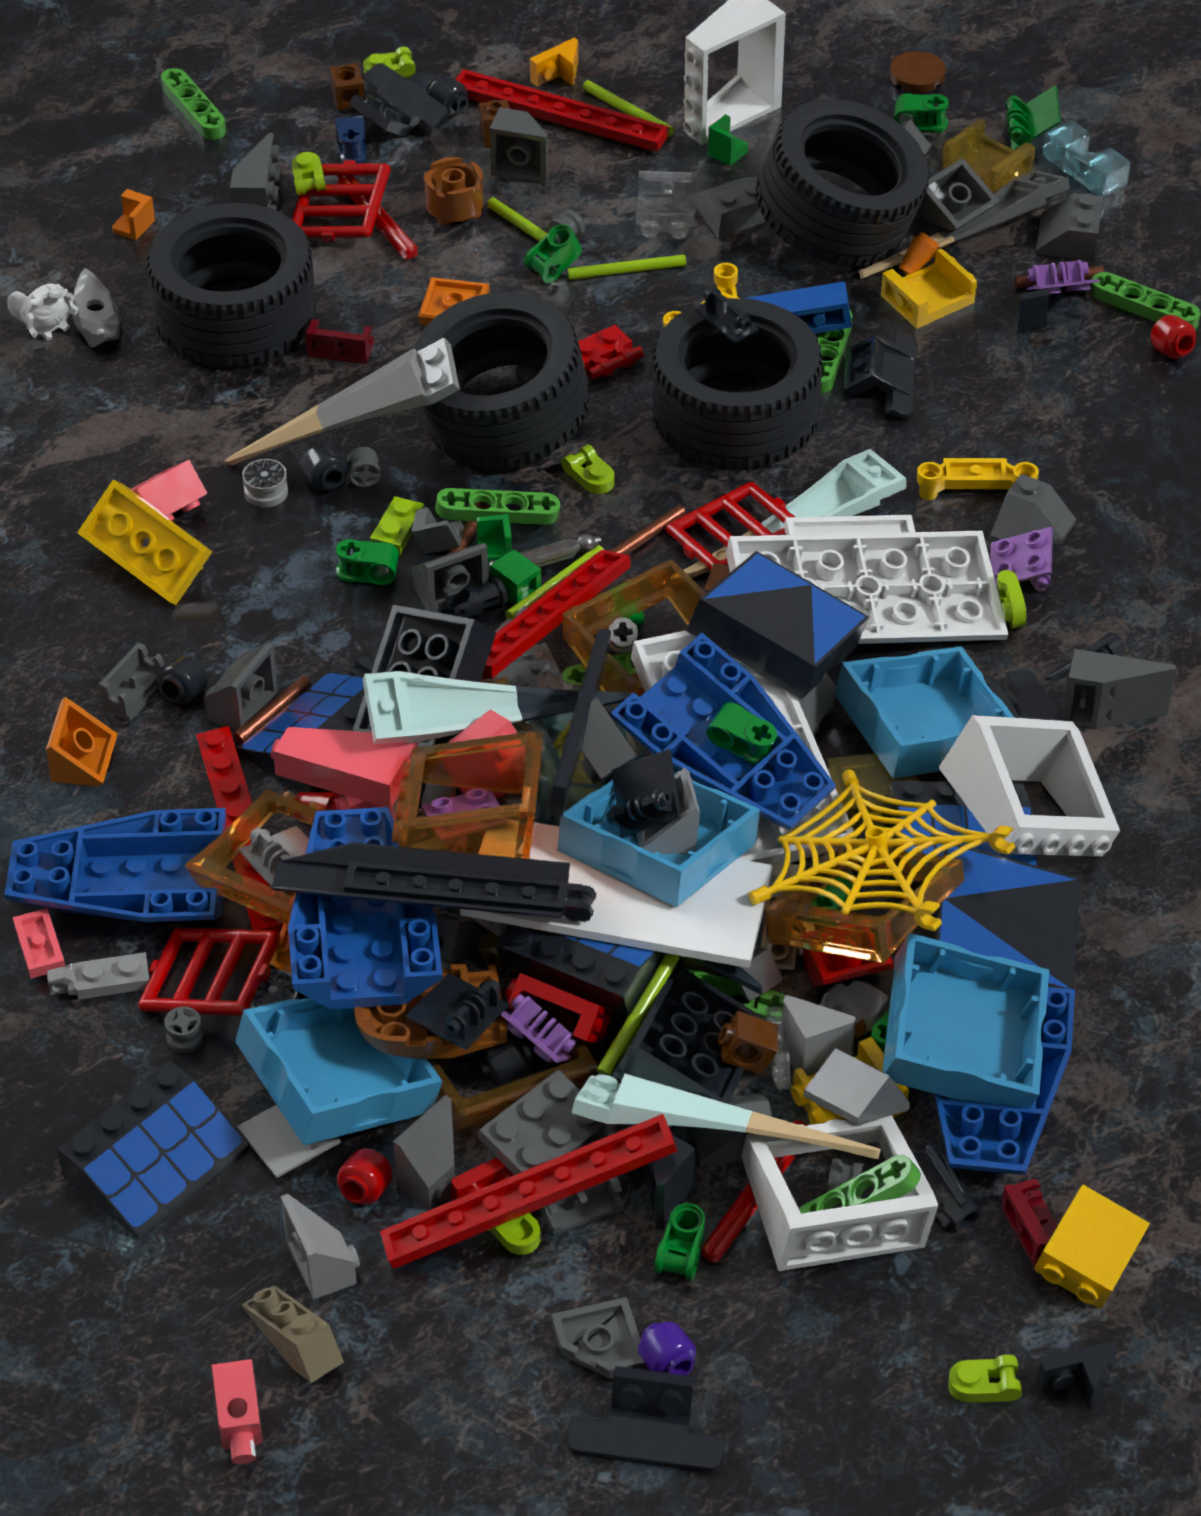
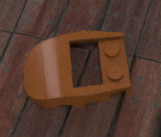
M450 964V970H442V979L450 973L478 988L483 981L491 979L499 984L496 965H488V971L467 972L466 964ZM439 982L406 1004L354 1007L355 1022L361 1035L377 1050L393 1056L423 1059L454 1058L507 1042V1023L502 1015L467 1050L446 1039L442 1040L440 1036H428L427 1029L406 1019L405 1016ZM499 991V999L502 1000L501 991Z

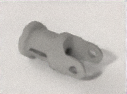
M617 618L608 629L611 631L609 651L617 654L632 651L634 641L637 640V626L628 618ZM619 635H624L627 640L621 642Z

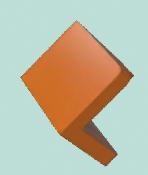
M127 189L121 195L123 215L112 225L113 233L137 240L155 221L153 200L150 196Z

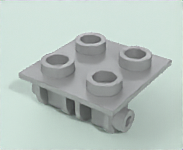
M297 826L270 836V832L267 829L258 827L250 833V845L240 848L239 852L272 887L278 861L305 855L309 839ZM275 891L279 896L288 893L285 891Z
M277 1105L237 1126V1129L276 1178L341 1143L338 1137L303 1145Z

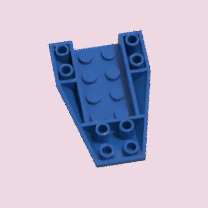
M703 633L679 652L675 667L641 697L633 692L609 715L653 754L671 749L673 768L680 771L685 767L694 780L759 808L760 817L789 831L836 787V784L755 677ZM727 702L738 704L753 715L770 722L777 731L775 743L771 746L772 752L757 765L750 764L728 750L717 747L706 735V729ZM763 730L762 738L765 737V730ZM752 747V751H751V754H752V755H754V751H755V748H756V747Z
M388 807L316 811L306 854L352 842L405 847ZM296 893L288 925L292 985L294 990L330 1009L402 1005L442 980L437 921L432 906Z
M225 808L154 810L15 840L12 843L4 894L5 899L36 908H47L51 911L139 922L215 920L223 915L227 877Z
M1048 987L1046 1014L1041 1027L1043 1055L1040 1092L1030 1108L968 1102L934 1093L950 1168L1026 1175L1071 1055L1074 989Z

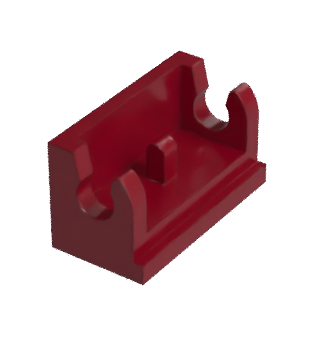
M311 320L309 328L305 332L307 356L367 364L375 343L374 336H370L373 327L365 326L361 335L318 329L320 320Z
M1037 1179L1004 1186L1001 1204L1003 1213L1034 1267L1058 1227L1043 1200L1041 1191L1036 1190L1041 1187Z

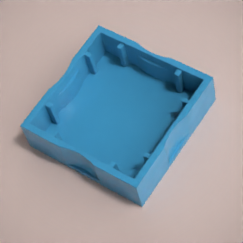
M962 646L924 651L903 657H879L842 662L835 690V696L892 778L940 772L939 766L972 715L1015 718L1003 701L988 687L982 673Z
M641 755L634 761L645 758V756ZM612 778L604 787L588 794L564 812L563 817L560 819L557 851L670 905L678 907L755 845L760 809L717 789L706 787L692 780L700 809L695 852L689 851L688 854H661L655 852L653 854L639 847L636 834L621 838L620 827L614 824L610 825L607 822L606 812L609 811L611 806L616 805Z
M909 933L895 955L882 1072L889 1075L896 1084L962 1101L1030 1108L1040 1092L1043 1055L1041 1027L1046 1014L1049 970L1003 957L980 955L958 945Z
M311 998L290 999L243 1010L235 1042L303 1145L423 1115L436 1103L442 1080L429 1061L423 1058L393 1056L374 1048L359 1032L355 1022L354 1008L330 1009Z

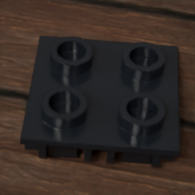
M671 749L612 769L616 805L611 806L609 811L606 812V820L610 825L614 824L620 827L621 838L681 818Z
M448 973L405 1018L467 1050L500 1014L509 1007V1003L499 999L501 988L498 982L493 979L483 981L478 988Z

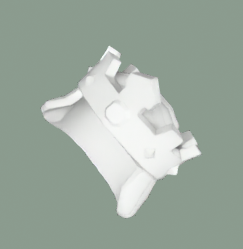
M51 283L35 289L28 297L22 292L15 291L11 293L7 300L10 314L23 322L34 338L40 334L45 340H51L53 337L51 332L58 328L66 331L70 327L66 322L70 314L75 315L78 313V307L73 304V300L76 297L67 292V289L61 287L60 284Z

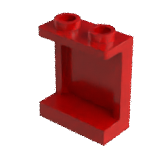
M521 973L518 979L514 978L511 981L506 992V999L509 1000L508 1009L515 1011V1008L511 1004L521 994L525 998L529 996L534 1002L537 997H540L581 1014L573 1036L601 1045L615 1012L610 1011L604 1006Z

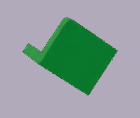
M724 114L708 127V155L731 166L748 152V143L730 133L731 117Z
M508 514L476 518L477 545L485 543L487 546L488 563L492 560H498L512 551V537Z
M516 550L510 551L490 565L491 581L493 578H500L506 589L508 601L513 605L541 586V568Z

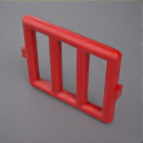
M344 160L343 164H321L324 176L377 175L374 184H325L326 190L317 191V189L306 191L305 195L298 196L291 219L304 231L307 238H322L323 242H334L335 238H369L372 234L391 170L390 166L386 163L356 164L355 160ZM311 196H370L368 205H308ZM304 217H364L362 226H302Z
M748 482L670 522L666 526V532L683 546L686 556L691 560L697 558L711 570L713 563L728 565L727 557L719 561L684 531L685 529L698 523L727 547L729 538L732 535L710 517L725 510L755 536L786 535L784 528L772 533L737 504V502L749 496L782 523H785L786 517L795 516L786 509V503L779 497L774 499L754 482Z
M175 928L159 960H153L148 970L151 977L138 1002L139 1009L143 1012L169 1013L177 1007L187 1006L195 1009L199 1014L242 1016L243 1010L250 1008L261 982H267L270 976L269 964L281 940L279 932L273 930ZM183 942H199L173 998H157ZM214 943H231L205 999H188ZM246 944H261L262 947L237 1001H221V997Z

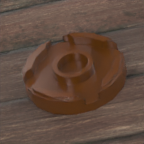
M905 52L893 59L889 76L894 85L897 86L898 83L902 86V90L911 93H926L935 90L937 85L944 83L946 66L939 57L928 52Z

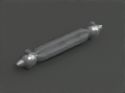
M582 534L577 540L565 539L523 551L520 554L538 567L572 558L579 551L587 553L601 542V538ZM492 560L488 563V577L490 578V565L497 560Z

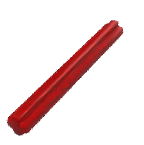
M354 175L337 176L338 184H361ZM349 196L356 205H368L370 196ZM380 206L374 225L405 260H410L412 257L416 258L418 247Z
M796 1120L793 1122L797 1125L809 1126V1124H806L801 1120ZM797 1154L774 1158L781 1174L784 1173ZM750 1182L701 1246V1256L704 1259H708L711 1263H716L721 1259L758 1208Z

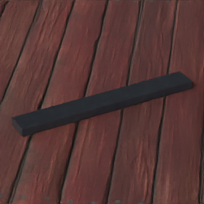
M599 629L596 634L553 782L549 808L550 815L563 817L581 754L590 703L597 697L608 659L611 638L610 630Z

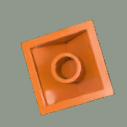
M67 697L61 699L46 747L51 782L99 787L104 782L118 733Z

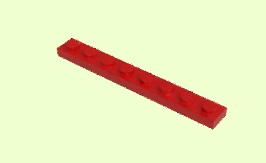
M463 69L455 79L466 86L468 99L482 103L492 100H507L510 109L528 112L532 117L642 147L647 150L658 152L669 136V126L473 71Z
M602 549L500 629L495 635L482 678H494L631 567L630 556Z
M226 726L196 734L216 806L226 810L227 844L252 929L273 930L280 934L284 922H288L281 896L274 890H271V886L239 852L240 848L250 845V833L255 828H258L259 824L230 728Z
M664 1114L381 1230L380 1233L389 1263L395 1269L677 1152V1146Z

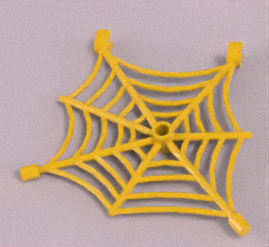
M845 770L842 773V779L846 789L818 814L788 834L778 838V842L783 846L785 858L781 873L773 885L770 887L764 885L748 892V897L755 906L770 899L771 894L776 892L801 891L816 893L836 902L842 908L841 913L843 915H848L850 911L860 909H895L914 914V919L920 927L935 931L942 924V921L931 915L937 910L940 903L925 901L923 903L924 893L930 881L952 859L985 842H989L991 848L996 852L1008 855L1015 848V844L1004 839L1013 831V827L1000 825L992 833L964 829L946 821L933 809L936 806L934 800H930L927 803L908 802L876 794L859 786V781L853 770ZM849 793H852L853 798L837 813L802 837H794L825 816ZM860 793L884 803L919 809L915 812L877 806L863 799ZM856 803L859 812L853 818L823 837H813L835 822ZM866 807L877 812L906 818H887L869 814ZM929 812L940 824L963 835L952 836L938 831L928 825L921 816ZM860 818L863 819L864 822L855 831L842 838H834L855 824ZM872 820L897 825L892 828H885L873 825ZM917 821L923 829L937 837H928L919 833L910 824ZM867 828L865 832L866 839H853ZM906 829L911 835L917 838H911L901 833L900 831ZM962 843H968L947 855L934 866L926 876L919 890L918 897H916L910 885L916 873L925 863L947 849ZM788 844H795L799 852L800 865L797 875L783 880L790 865L791 852ZM944 844L924 856L911 870L907 880H905L901 872L905 864L913 856L932 845ZM802 845L809 846L813 860V868L804 871L806 862ZM815 845L825 846L829 853L828 861L819 864ZM919 845L901 859L898 867L893 860L901 852L912 846ZM831 846H845L847 849L846 853L835 857V852ZM900 846L889 855V847ZM866 852L868 853L866 859L859 856ZM848 860L858 861V862L862 863L863 865L860 866V865H858V864H856V863H854V862L848 861ZM877 864H886L889 868L869 870L871 866ZM837 865L850 867L858 871L859 874L856 878L846 872L830 868ZM828 874L839 876L854 884L850 890L843 883L834 879L814 875ZM893 875L896 879L864 881L866 876ZM799 882L830 884L841 889L848 897L844 902L838 896L826 890L794 884ZM881 885L898 886L903 890V892L871 891L859 893L861 887ZM894 897L909 899L913 907L890 902L853 903L855 899Z

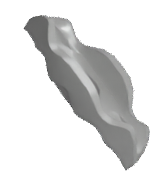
M84 268L80 273L74 291L76 298L73 300V304L78 307V313L72 314L77 331L85 337L89 346L97 347L103 342L119 339L122 320L111 293L91 271ZM93 304H99L104 307L99 311L88 309Z

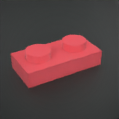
M47 908L13 917L14 927L31 979L47 975L48 970L65 967L64 958Z

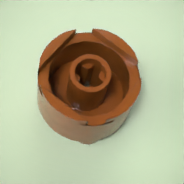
M448 157L433 162L430 165V170L428 172L425 171L424 174L425 206L427 211L437 218V222L441 225H450L453 222L479 218L484 204L483 173L481 168L472 161H470V164L463 163L462 158Z

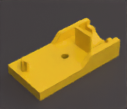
M112 480L77 532L174 605H177L213 552L165 517L157 508L138 494L115 480ZM145 539H148L149 544L146 547H144L143 541Z

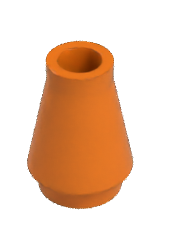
M920 232L917 237H913L898 269L905 275L920 270L935 257L936 250L940 247L939 244L930 236Z

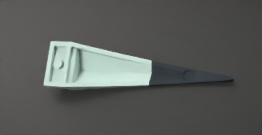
M401 671L365 674L362 679L374 744L395 742L410 744L456 735L490 709L510 720L512 724L574 712L580 690L491 684ZM598 691L597 698L602 706L621 703L632 693Z

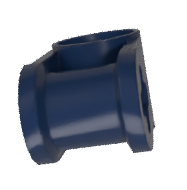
M363 116L335 118L337 144H339L342 163L344 160H355L356 164L363 163L366 160V136Z

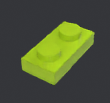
M394 496L370 537V542L390 543L398 549L399 555H401L413 534L412 528L416 510L424 508V504Z

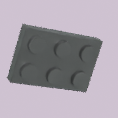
M558 1069L479 1129L477 1138L516 1175L585 1146L602 1133L604 1123L571 1113L574 1100L580 1090Z

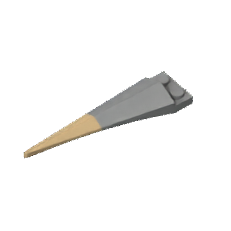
M442 338L418 352L413 348L224 461L232 466L280 446L327 430L381 415L431 405L460 390L451 344L445 338Z

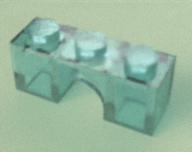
M1071 119L1045 132L1042 156L1098 196L1105 197L1127 185L1130 161L1111 147L1102 152H1088L1090 133Z

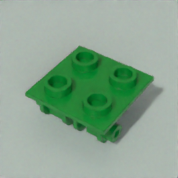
M1056 85L1026 104L1017 96L1009 97L1005 103L1008 110L1006 114L1007 125L1009 126L1008 135L1011 138L1013 152L1029 145L1034 139L1046 132L1052 131L1061 123Z

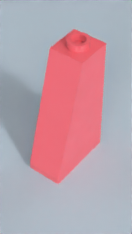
M288 727L281 739H276L274 742L271 758L274 759L275 775L391 809L419 762L418 742L410 744L406 742L374 744L372 732Z

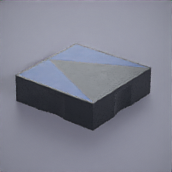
M755 551L699 599L686 631L695 637L703 633L730 657L743 662L761 676L798 698L803 699L822 681L824 674L829 669L838 666L856 648L870 617L765 555Z
M962 845L954 846L938 854L931 864V870L947 855L961 848ZM971 848L942 867L930 881L928 901L940 903V906L931 916L939 918L942 924L935 931L928 930L925 937L958 945L980 955L1003 957L1048 969V987L1074 989L1080 878Z

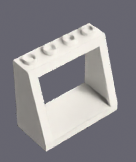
M728 0L686 37L683 127L684 132L701 145L708 142V127L724 114L731 117L730 131L781 107L785 12L769 0ZM739 40L737 75L707 101L708 54Z
M972 715L939 766L941 772L986 833H992L1000 825L1013 827V831L1004 839L1015 844V848L1009 854L1103 857L1109 851L1112 842L1120 832L1080 730L1073 721ZM1011 780L1041 782L1067 816L1025 815Z
M892 1115L859 1125L849 1120L833 1119L822 1124L801 1126L862 1144L879 1142L886 1160L897 1155L909 1157L921 1173L917 1186L909 1193L897 1199L802 1214L774 1158L832 1148L759 1134L746 1135L741 1157L778 1271L925 1248L938 1203L933 1190Z

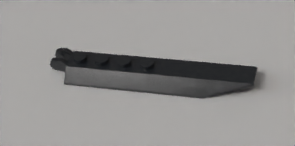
M355 842L278 861L271 890L349 899L560 919L564 916L571 922L581 921V923L590 921L593 916L594 910L591 904L596 900L597 894L594 888L590 886L569 883L570 863Z

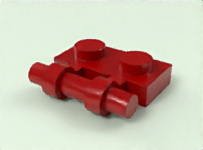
M616 325L578 341L585 372L587 371L588 377L591 380L599 377L605 379L611 376L613 371L621 367L629 368L635 365L637 360L644 357L643 349L640 346L632 349V340Z

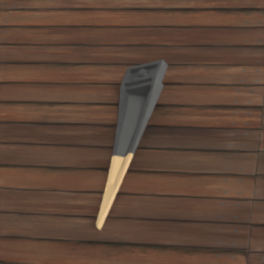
M1038 170L1011 179L994 193L1000 201L998 205L957 231L943 228L930 237L939 244L940 247L937 249L939 250L1034 214L1047 204L1046 200L1056 199L1060 196L1059 193L1069 190V179ZM908 249L860 270V279L900 265Z

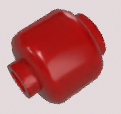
M1172 314L1165 315L1154 324L1150 340L1152 346L1158 352L1172 359H1180L1194 348L1196 331L1184 319Z
M368 1148L358 1149L340 1167L337 1175L338 1187L348 1201L361 1205L372 1204L389 1187L393 1178L392 1167L389 1161L376 1150Z

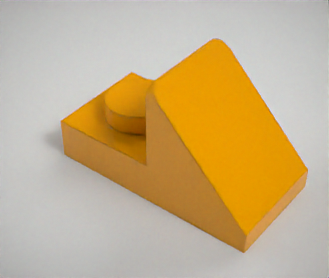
M576 38L570 39L530 58V81L538 87L560 76L573 86L578 67V40Z

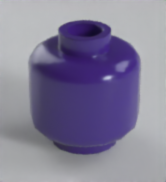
M662 1322L660 1324L654 1323L644 1330L638 1344V1353L650 1371L688 1375L694 1367L696 1347L678 1324Z

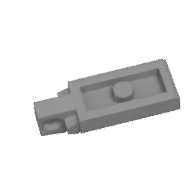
M146 952L76 962L65 967L48 970L47 979L50 995L69 993V995H78L79 999L144 990L149 981Z

